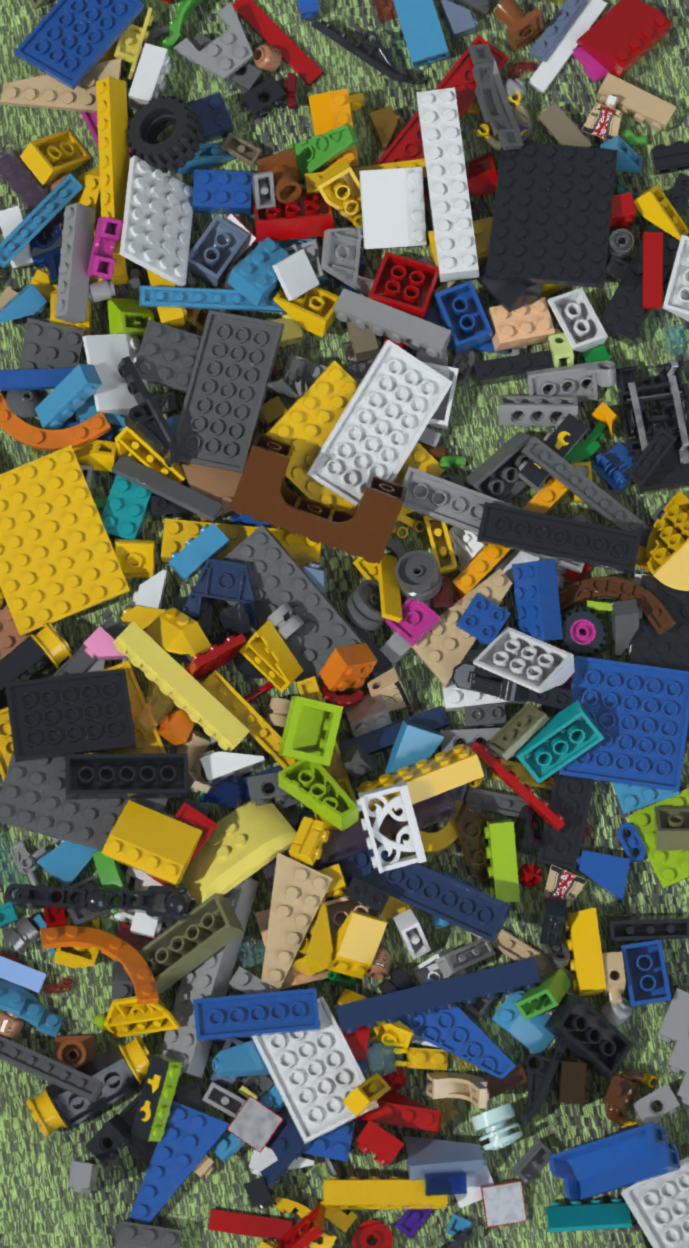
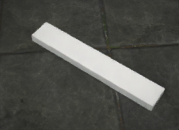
M587 0L588 4L548 60L542 62L528 81L529 86L542 94L546 92L573 54V49L579 46L576 41L594 25L608 3L603 0Z

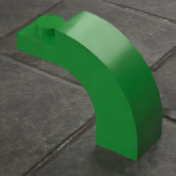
M599 421L588 438L576 444L565 457V460L571 464L586 462L593 458L601 448V445L597 442L600 443L606 435L604 432L606 425Z

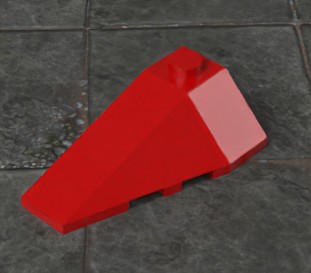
M491 151L468 161L470 166L466 168L469 197L496 193L498 168ZM427 186L423 189L424 200L430 201Z

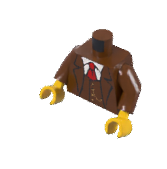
M630 1068L624 1069L620 1075H614L604 1098L607 1118L620 1127L638 1124L637 1122L626 1120L631 1103L640 1082L653 1088L654 1085L650 1084V1081L653 1078L657 1079V1077L650 1073H643Z

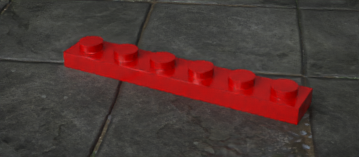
M475 742L472 745L471 749L477 754L478 759L557 832L565 825L563 822L564 818L556 811L553 813L548 808L549 804L540 797L538 799L533 794L534 790L529 785H523L519 782V776L512 770L507 771L503 767L505 764L498 757L493 758L489 754L490 750L483 743L479 745Z

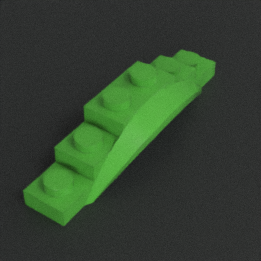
M181 0L176 7L177 18H174L169 25L171 37L167 36L162 42V48L168 50V56L174 52L173 48L181 42L180 31L186 19L203 0Z

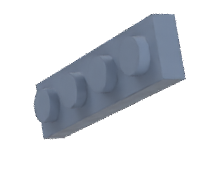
M566 0L529 51L530 56L546 62L588 4L587 0Z

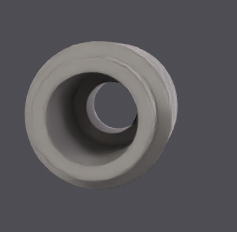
M102 280L89 284L88 300L92 299L93 303L111 299V296L116 295L112 280Z

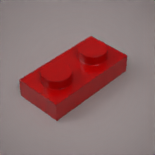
M58 894L55 896V903L61 900ZM44 908L46 927L68 926L66 909Z

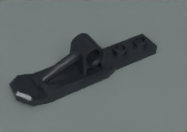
M323 19L321 22L317 20L313 22L312 27L388 78L407 84L413 83L414 78L412 76L400 73V70L395 67L391 57L382 45L381 37L377 33L366 31L355 46L346 40L347 35L339 30L334 32L330 29L332 25ZM374 35L376 38L375 43L368 45V38Z
M130 357L122 358L118 365V372L125 379L129 393L134 396L138 403L127 414L125 425L131 430H140L150 440L158 444L163 452L166 465L171 468L175 466L178 459L176 438L153 396L144 385ZM132 416H136L139 420L133 419Z
M465 660L454 667L451 678L459 689L492 695L511 702L531 701L560 709H565L570 705L573 693L572 689L560 686L538 693L478 667L471 661Z
M557 1038L553 1045L557 1048L552 1060L535 1053L530 1054L526 1058L524 1066L527 1073L528 1104L526 1107L527 1112L518 1121L522 1127L538 1113L566 1046ZM536 1059L540 1064L539 1068L532 1069L529 1066V1061Z

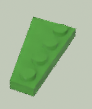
M346 124L325 134H319L314 136V138L289 145L288 149H293L300 178L305 180V174L318 172L359 141L352 125Z

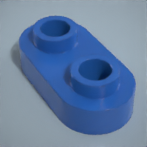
M622 824L617 831L620 844L630 861L639 862L646 855L644 843L633 824ZM625 830L630 831L631 836L625 837L623 835V832ZM635 848L639 850V855L637 856L632 854V850Z

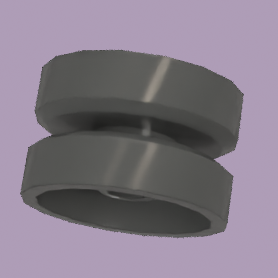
M424 550L410 551L405 553L395 566V575L402 593L408 599L426 601L439 593L443 577L436 558L430 552Z
M375 580L362 581L347 598L344 605L345 612L351 622L366 631L378 629L386 620V618L382 617L379 582Z

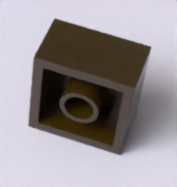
M567 1061L560 1063L558 1105L583 1106L584 1102L588 1101L589 1089L585 1088V1084L590 1079V1068H587V1063Z

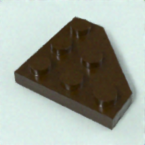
M463 803L455 823L467 874L487 885L489 881L487 867L490 866V859L486 857V847L489 846L488 839H485L484 827H487V821H493L494 819L470 804Z

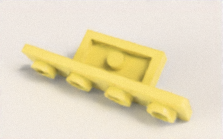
M151 7L147 10L143 26L139 27L130 24L119 37L114 58H122L123 61L132 63L127 78L130 80L133 74L136 73L139 64L137 60L141 57L144 48L142 43L148 39L149 31H146L147 26L151 27L154 15H151Z

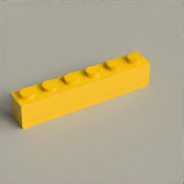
M329 1177L322 1184L323 1206L326 1207V1210L446 1209L448 1205L447 1179L433 1178L410 1181L401 1180L400 1177H390L388 1180H380V1177H369L368 1180H360L359 1177H349L348 1180H339L338 1177Z

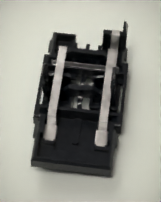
M683 354L678 355L676 360H668L669 363L657 365L658 375L637 378L636 366L616 369L617 389H619L616 399H619V415L626 449L629 450L627 455L632 457V464L653 437V435L650 436V424H655L658 431L660 428L659 423L663 422L664 429L677 439L643 486L640 487L637 484L639 494L689 487V391L687 383H682L683 376L681 370L685 366ZM655 402H659L660 406H664L661 410V415L657 414ZM648 403H651L653 416L648 417L646 411Z

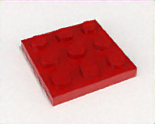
M243 634L238 636L232 635L225 640L224 644L213 645L208 649L209 652L204 655L202 653L195 655L192 658V662L188 664L186 671L196 680L233 661L246 642V638Z

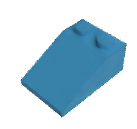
M518 988L517 993L510 994L491 1018V1021L531 1052L541 1055L555 1037L544 1027L550 1016L543 1012L525 1020L515 1005L525 994Z

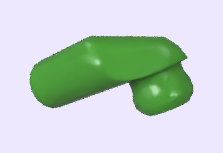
M443 456L440 459V467L447 470L450 468V465L466 466V456Z

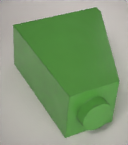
M562 967L546 973L540 979L541 982L536 984L537 988L528 990L515 1003L525 1020L533 1018L560 1004L572 984Z

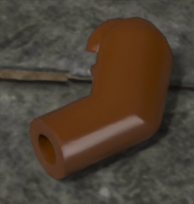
M420 442V445L434 458L441 459L443 456H448V450L445 447L438 445L433 447Z

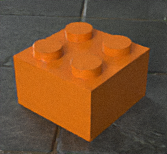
M366 643L337 647L330 655L319 675L330 692L360 688L365 683L367 676L373 671V667L378 660Z

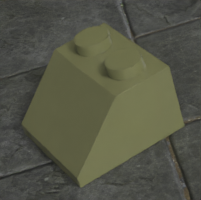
M654 806L656 850L689 851V806Z

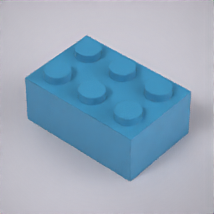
M267 237L232 269L227 283L255 306H258L281 285L272 266L290 256V254Z

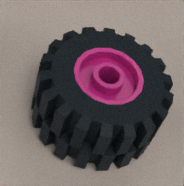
M583 608L573 609L561 619L563 639L558 640L557 646L561 647L564 651L574 654V657L575 655L593 657L602 649L606 642L607 633L605 630L607 626L603 624L604 619L602 617L599 618L597 612H590L591 609L588 608L586 610H583Z

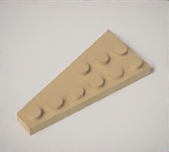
M122 58L97 63L74 90L47 74L4 83L1 104L97 113L96 82L106 77L120 80Z
M501 569L497 570L441 614V620L413 647L410 645L445 688L452 678L454 667L463 661L477 640L456 626L476 593H479L499 606L512 587L513 583Z
M277 852L261 977V981L278 989L281 988L333 879Z

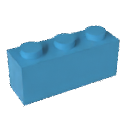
M214 523L210 526L208 524L199 531L200 535L195 539L193 537L185 543L183 550L180 552L176 551L170 557V567L185 583L204 567L208 558H215L230 545L229 539Z

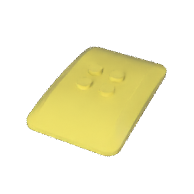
M248 800L216 821L218 824L217 828L188 868L181 881L198 905L215 893L222 896L275 859L277 852L282 854L291 847L296 831L271 800L267 801L268 804L256 806L255 803L251 804V800Z

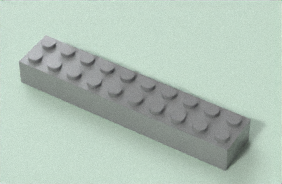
M249 877L223 895L230 899L244 932L259 884L258 881ZM244 932L185 975L181 980L171 1013L180 1027L179 1029L166 1030L159 1054L183 1062L181 1073L200 1078L203 1076L213 1040L197 1041L193 999L226 996Z

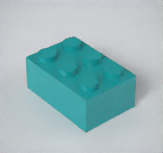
M116 475L101 518L109 538L138 540L151 504L150 496H154V493L119 475Z

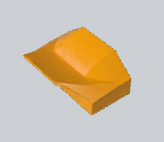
M602 402L592 413V418L597 422L600 421L605 424L613 438L612 426L617 422V415Z

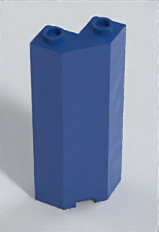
M648 1123L549 1156L552 1175L564 1178L565 1194L568 1199L575 1201L588 1199L680 1170L681 1167L677 1147L674 1143H669L665 1137L667 1133L665 1128L655 1123Z

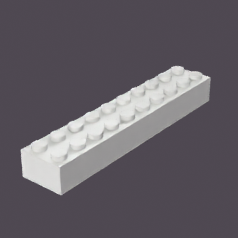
M455 87L416 92L440 282L478 278L479 266Z

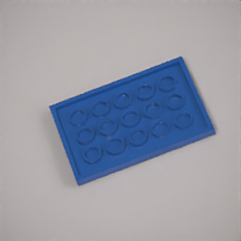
M59 0L14 53L18 58L74 90L145 8L144 4L139 0Z

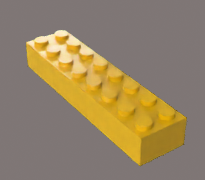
M165 518L161 549L162 562H169L173 553L183 550L185 543L192 537L195 539L200 535L199 531L208 524L210 526L212 523ZM214 523L230 541V545L214 559L222 560L259 527ZM268 528L302 569L310 561L320 563L321 542L315 543L310 541L308 537L293 535L286 529Z

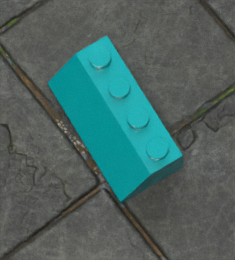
M577 700L549 719L545 726L531 737L528 743L523 744L517 750L516 757L539 784L605 738L590 714Z
M611 1199L609 1204H603V1200H591V1205H582V1201L570 1202V1206H562V1202L549 1203L550 1207H545L547 1232L631 1228L630 1209L627 1203H623V1199Z

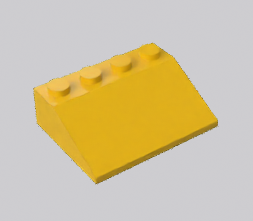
M128 800L110 832L101 853L105 857L179 887L203 831Z

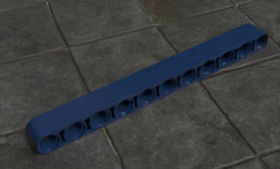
M443 706L403 719L436 731L440 730V727L446 728L450 725ZM403 720L338 743L340 753L355 743L369 755L383 751L385 747L387 749L393 747ZM278 765L248 777L280 772L283 768ZM247 777L239 782L246 800H249L250 794ZM267 784L264 786L263 791L269 793L275 787L272 784Z

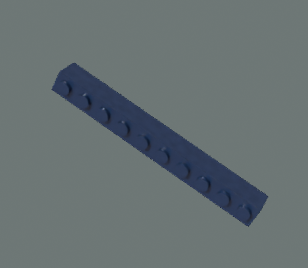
M534 957L339 1005L335 1009L341 1032L346 1031V1034L358 1032L360 1027L366 1026V1029L378 1027V1023L386 1021V1024L396 1023L398 1018L404 1016L407 1020L418 1017L417 1013L426 1012V1015L438 1012L437 1008L445 1007L446 1010L458 1007L457 1003L465 1002L466 1005L478 1002L477 998L485 997V1000L496 998L498 993L505 992V995L517 993V989L522 987L525 990L537 988L536 984L540 983L541 980Z

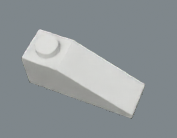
M265 1147L261 1153L254 1149L249 1168L253 1169L252 1174L262 1176L260 1172L278 1160L272 1148ZM299 1157L297 1160H293L288 1170L314 1166L315 1161Z

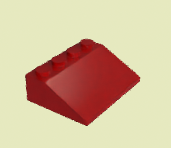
M620 0L586 31L576 43L612 75L621 78L668 34L673 22L660 10L642 1Z
M302 189L299 198L291 203L279 202L275 194L276 207L257 209L253 199L257 243L262 242L267 237L273 241L309 239L310 237L324 238V231L334 229L332 207L326 203L321 193L307 195V190Z

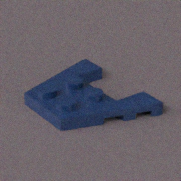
M208 558L182 613L200 617L203 597L242 602L248 614L250 625L258 626L259 621L248 564Z
M286 1106L277 1113L284 1120L269 1141L278 1160L260 1172L270 1189L274 1188L277 1184L275 1182L281 1175L284 1176L293 1160H297L312 1142L304 1143Z

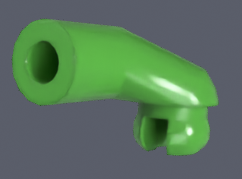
M628 126L621 129V138L629 146L647 145L646 135L636 136Z

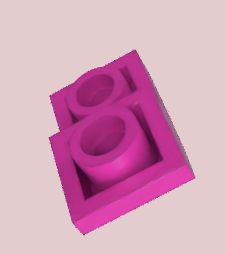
M581 46L573 49V56L584 66V73L594 83L605 78L610 73Z

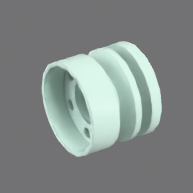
M511 1103L471 1118L475 1131H486V1134L480 1137L479 1141L481 1142L486 1139L490 1141L489 1144L482 1146L483 1151L500 1149L524 1136L522 1131L513 1134L511 1130L520 1126L519 1123L509 1124L508 1122L509 1119L515 1116Z

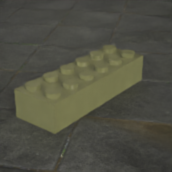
M217 893L213 894L184 916L185 920H179L138 951L153 974L158 996L244 932L229 898Z

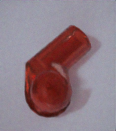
M533 62L515 63L509 70L508 77L515 80L516 78L519 79L524 71H533Z
M63 978L62 984L45 982L42 990L44 993L52 994L68 992L73 988V980Z

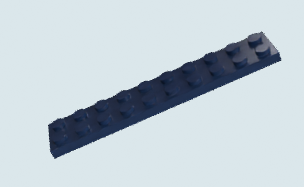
M338 828L330 831L328 841L324 844L321 857L316 863L324 867H330L339 863L344 876L351 879L355 877L389 893L393 898L493 943L496 942L511 909L510 904L417 863L379 874L378 868H373L371 857L374 856L373 849H368L366 840L341 831ZM384 850L381 853V858L389 862L394 859L396 854L392 852L387 857L388 851Z

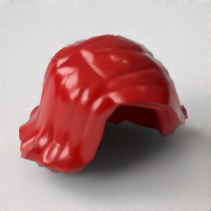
M324 681L320 682V692L325 702L342 706V714H345L344 708L355 705L362 701V697H364V693L358 688L353 692H330Z

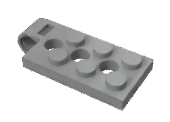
M604 360L528 371L529 396H577L578 403L598 400L597 384L601 387H611L617 383L616 365L613 361ZM585 379L592 380L589 385H582ZM565 382L572 383V386L569 388L562 387ZM546 385L553 386L550 391L543 390Z

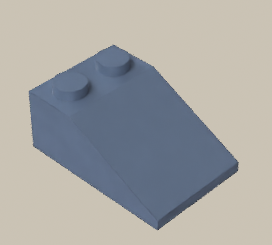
M216 215L190 251L187 271L218 288L227 275V269L234 263L247 241L249 234Z

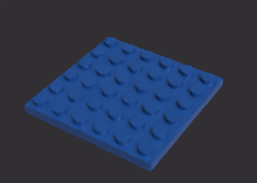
M575 655V672L573 673L571 683L573 693L570 705L579 700L605 739L561 768L559 775L679 792L689 722V671Z

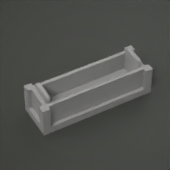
M481 938L435 960V962L438 964L444 979L458 971L482 960L489 959L496 953L489 940Z

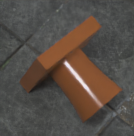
M504 0L494 12V16L508 27V43L513 53L544 32L542 12L538 7L526 15L516 0Z
M292 148L256 160L259 173L273 172L276 199L279 202L291 203L299 198L302 188L297 181H300L301 178Z
M95 1035L54 1037L55 1061L76 1070L96 1058ZM73 1051L77 1053L75 1059L70 1058V1053Z

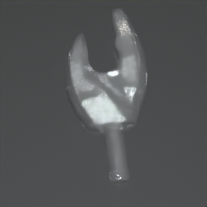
M369 30L381 37V42L385 49L390 48L391 44L404 45V40L392 39L390 34L382 30ZM368 41L367 43L368 45H373L375 42Z

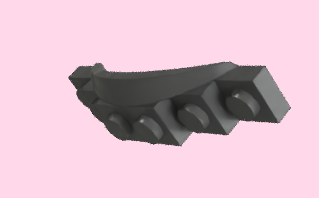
M488 44L471 45L468 49L474 64L471 71L477 85L474 91L485 123L491 125L494 137H499L503 150L520 149L524 145L520 136V128L506 95L495 57L492 55Z

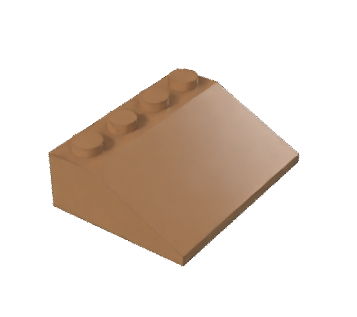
M191 463L181 464L190 489L223 505V510L218 516L233 511L230 509L242 473ZM199 516L200 519H201V521L207 520V519H205V518Z

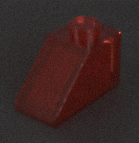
M442 574V587L439 593L432 598L433 607H454L452 578L448 577L447 574Z

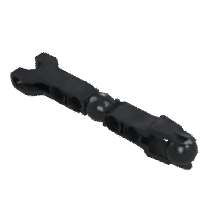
M10 884L5 891L6 899L22 909H86L95 913L103 912L106 909L108 911L114 909L119 912L146 913L155 920L175 919L183 921L186 919L183 914L189 907V899L185 894L188 889L185 887L171 888L169 886L152 885L148 887V890L109 891L101 887H95L90 890L83 889L82 891L77 888ZM19 889L16 891L14 898H12V891ZM62 894L61 900L55 903V896ZM81 894V901L75 904L74 898ZM157 894H168L164 900L166 912L154 911V899ZM120 896L121 902L118 905H114V899ZM140 897V904L133 906L134 899Z

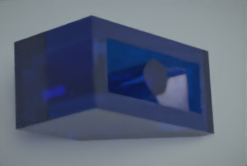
M228 776V778L210 788L207 793H203L199 800L238 808L244 803L246 781H241L240 777Z

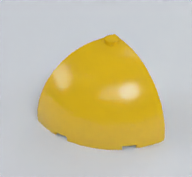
M679 490L663 509L665 513L662 518L656 520L648 538L646 556L648 557L647 566L650 572L661 583L673 589L689 591V498Z

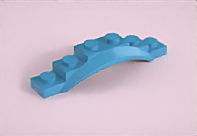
M0 980V1009L31 1023L38 1028L39 1032L57 1038L64 1022V1017L47 1011L46 1006L22 987Z

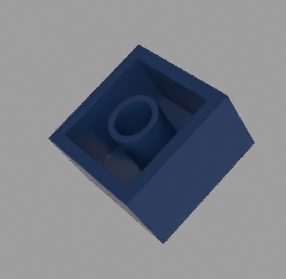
M221 92L187 103L202 121L204 128L202 143L226 137L229 132L234 134L233 125Z

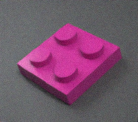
M407 599L401 605L403 619L399 623L386 619L385 622L413 647L441 618L424 602Z

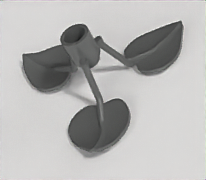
M293 359L290 369L287 370L282 379L267 383L268 389L266 394L279 396L281 393L289 397L298 398V395L290 386L293 381L299 383L301 380V395L305 392L307 376L304 374L308 364L301 360ZM287 378L290 379L288 384L285 383Z

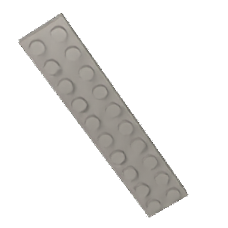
M410 466L402 483V486L407 487L402 507L476 535L479 533L485 502L525 510ZM525 552L544 560H555L557 565L579 573L582 572L584 563Z

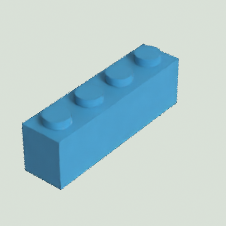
M78 364L35 408L43 428L59 429L69 417L73 416L80 406L84 405L91 395L96 393L102 382L94 365Z

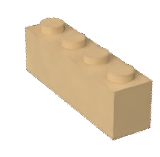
M610 73L605 77L596 97L602 104L605 103L608 94L619 97L616 109L622 110L624 115L627 113L633 116V119L639 123L645 122L649 124L653 130L658 132L660 130L665 132L677 107Z

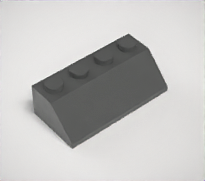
M518 432L463 480L465 486L507 503L528 485L518 476L521 464L525 460L527 462L530 460L521 451L532 436Z

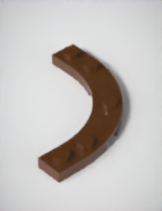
M610 576L592 577L580 582H573L558 591L561 615L573 606L589 599L602 597L620 600L636 599L637 606L641 607L642 612L659 635H662L676 625L667 609L651 592L623 578Z

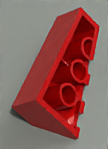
M388 1090L377 1100L378 1108L356 1118L368 1122L371 1120L374 1123L440 1133L443 1113L397 1092Z

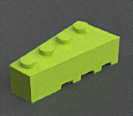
M299 760L278 772L280 788L341 831L359 821V807L321 764Z

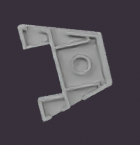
M231 2L217 13V16L228 29L205 48L198 51L187 38L173 48L176 54L182 55L188 61L200 65L204 70L223 81L254 58Z
M363 226L327 229L324 231L321 269L368 298L374 280L358 276Z

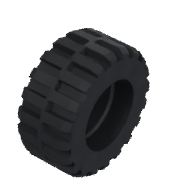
M160 96L157 100L151 99L148 104H143L140 107L141 109L135 112L133 115L134 119L130 120L128 125L130 129L127 130V144L130 151L135 156L146 161L151 167L160 169L163 173H168V170L170 172L176 171L178 167L183 168L189 160H193L194 154L200 150L199 145L202 144V135L204 134L201 119L183 99L176 98L175 96H167V98ZM176 125L173 133L166 140L155 144L158 135L164 129Z

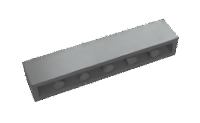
M80 203L66 206L64 211L57 301L55 305V318L71 324L86 320L90 276H87V270L93 245L96 209Z
M344 288L334 306V315L340 321L351 322L356 327L371 330L378 336L384 335L396 343L401 342L408 345L413 350H422L431 357L442 358L451 340V330Z

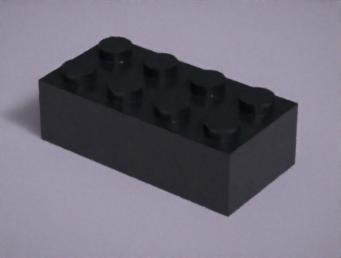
M565 994L544 1026L584 1063H587L599 1076L613 1077L633 1046V1043L579 994Z

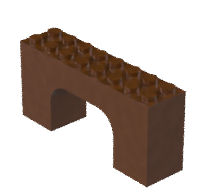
M258 432L230 509L239 515L246 514L251 516L258 522L265 521L270 523L274 528L289 530L293 535L308 537L312 542L327 544L331 549L343 550L350 556L362 557L369 563L380 564L403 505L407 487L370 474L361 499L356 506L347 510H339L294 493L286 483L285 474L295 446Z

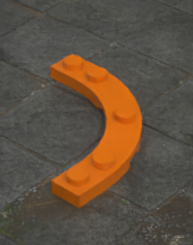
M0 391V427L12 438L28 447L46 451H58L70 445L73 448H77L112 430L103 412H99L86 421L66 429L47 430L34 427L21 420L8 408L6 399Z
M57 926L40 928L39 934L43 949L59 947L97 948L101 950V953L115 961L118 960L124 966V970L132 981L138 1005L158 1003L159 996L155 980L148 964L137 950L124 940L105 931L90 927Z

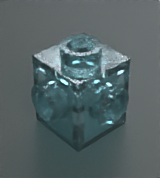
M252 937L242 940L243 944H241L238 953L240 967L251 969L262 966L265 954L263 939L255 940Z

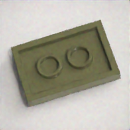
M527 703L485 746L507 761L516 754L523 744L528 743L538 730L545 726L549 718L545 713Z

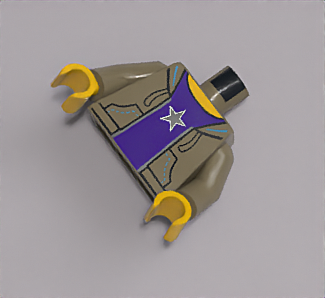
M514 91L517 97L516 100H513L510 95H508V100L515 104V106L511 105V109L520 128L522 142L535 144V141L530 138L533 134V123L529 111L524 103L520 102L521 94L518 91ZM481 124L480 127L483 128L484 133L476 130V135L479 137L484 136V140L494 150L501 151L499 137H494L491 127L489 128L488 125Z

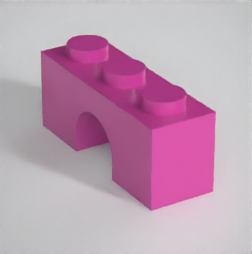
M108 217L98 218L87 276L104 280L112 278L115 263L112 254L116 241H119L123 221Z

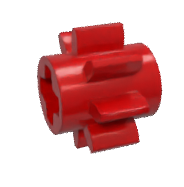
M529 862L519 868L518 881L522 887L527 884L531 888L540 883L543 875L540 872L539 866L537 864L532 866Z
M388 1066L384 1069V1074H381L383 1080L390 1086L389 1090L391 1091L401 1089L404 1086L403 1082L407 1081L404 1068L399 1069L398 1066Z

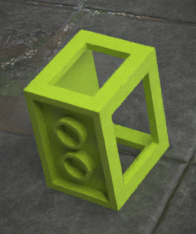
M292 696L278 755L317 763L322 766H330L343 707L300 696Z

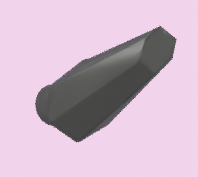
M158 23L149 31L146 42L161 37L163 33H170L169 25L160 26Z

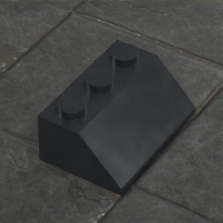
M487 262L479 270V277L475 278L508 312L541 299L542 283L486 279Z

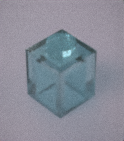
M683 324L663 327L662 335L666 354H671V356L683 354L687 347Z
M376 1043L367 1049L366 1061L369 1074L374 1075L378 1073L382 1077L397 1071L393 1047L387 1046L384 1043Z

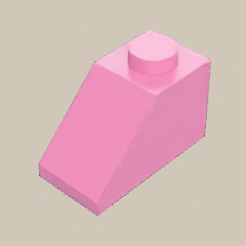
M101 626L83 643L86 647L84 651L92 659L94 657L98 660L128 659L125 654L120 653L113 644L115 639Z

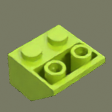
M107 299L110 334H130L143 338L147 321H154V314L148 307L139 306L138 299Z

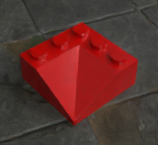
M385 252L368 298L425 320L434 291L439 283V269L437 266Z

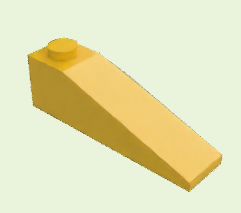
M345 159L329 168L316 186L327 204L335 208L343 217L352 222L355 227L363 226L360 182Z
M68 914V926H75L70 915ZM99 918L81 926L100 930ZM59 947L55 952L54 963L70 968L94 966L99 949L90 947V949Z
M345 988L336 1006L367 998ZM335 1009L333 1016H334L335 1020L338 1021V1017H337V1013H336V1009ZM399 1020L392 1024H386V1021L378 1023V1027L370 1029L368 1040H371L370 1043H372V1041L377 1039L378 1042H382L384 1045L408 1048L414 1031Z

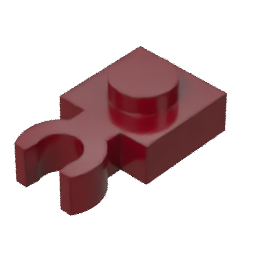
M288 73V79H284V91H288V109L296 108V73Z

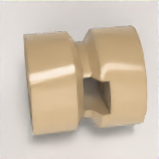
M271 698L269 710L272 713L268 714L266 722L273 729L284 731L291 700Z

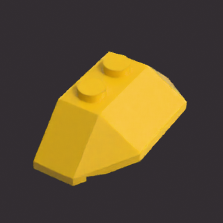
M99 165L78 177L77 181L83 188L72 200V204L80 203L96 209L93 238L98 218L101 217Z
M126 426L116 436L115 444L118 460L123 455L180 484L185 480L186 476L179 462L177 461L175 466L169 468L164 461L160 446L153 440H150L140 430H131Z
M176 608L168 609L158 615L145 631L167 652L190 654V656L194 657L199 653L204 654L212 647L198 622Z
M136 996L113 1000L104 1022V1026L113 1038L173 1030L180 1027L161 999L158 1000V1003L138 1005Z

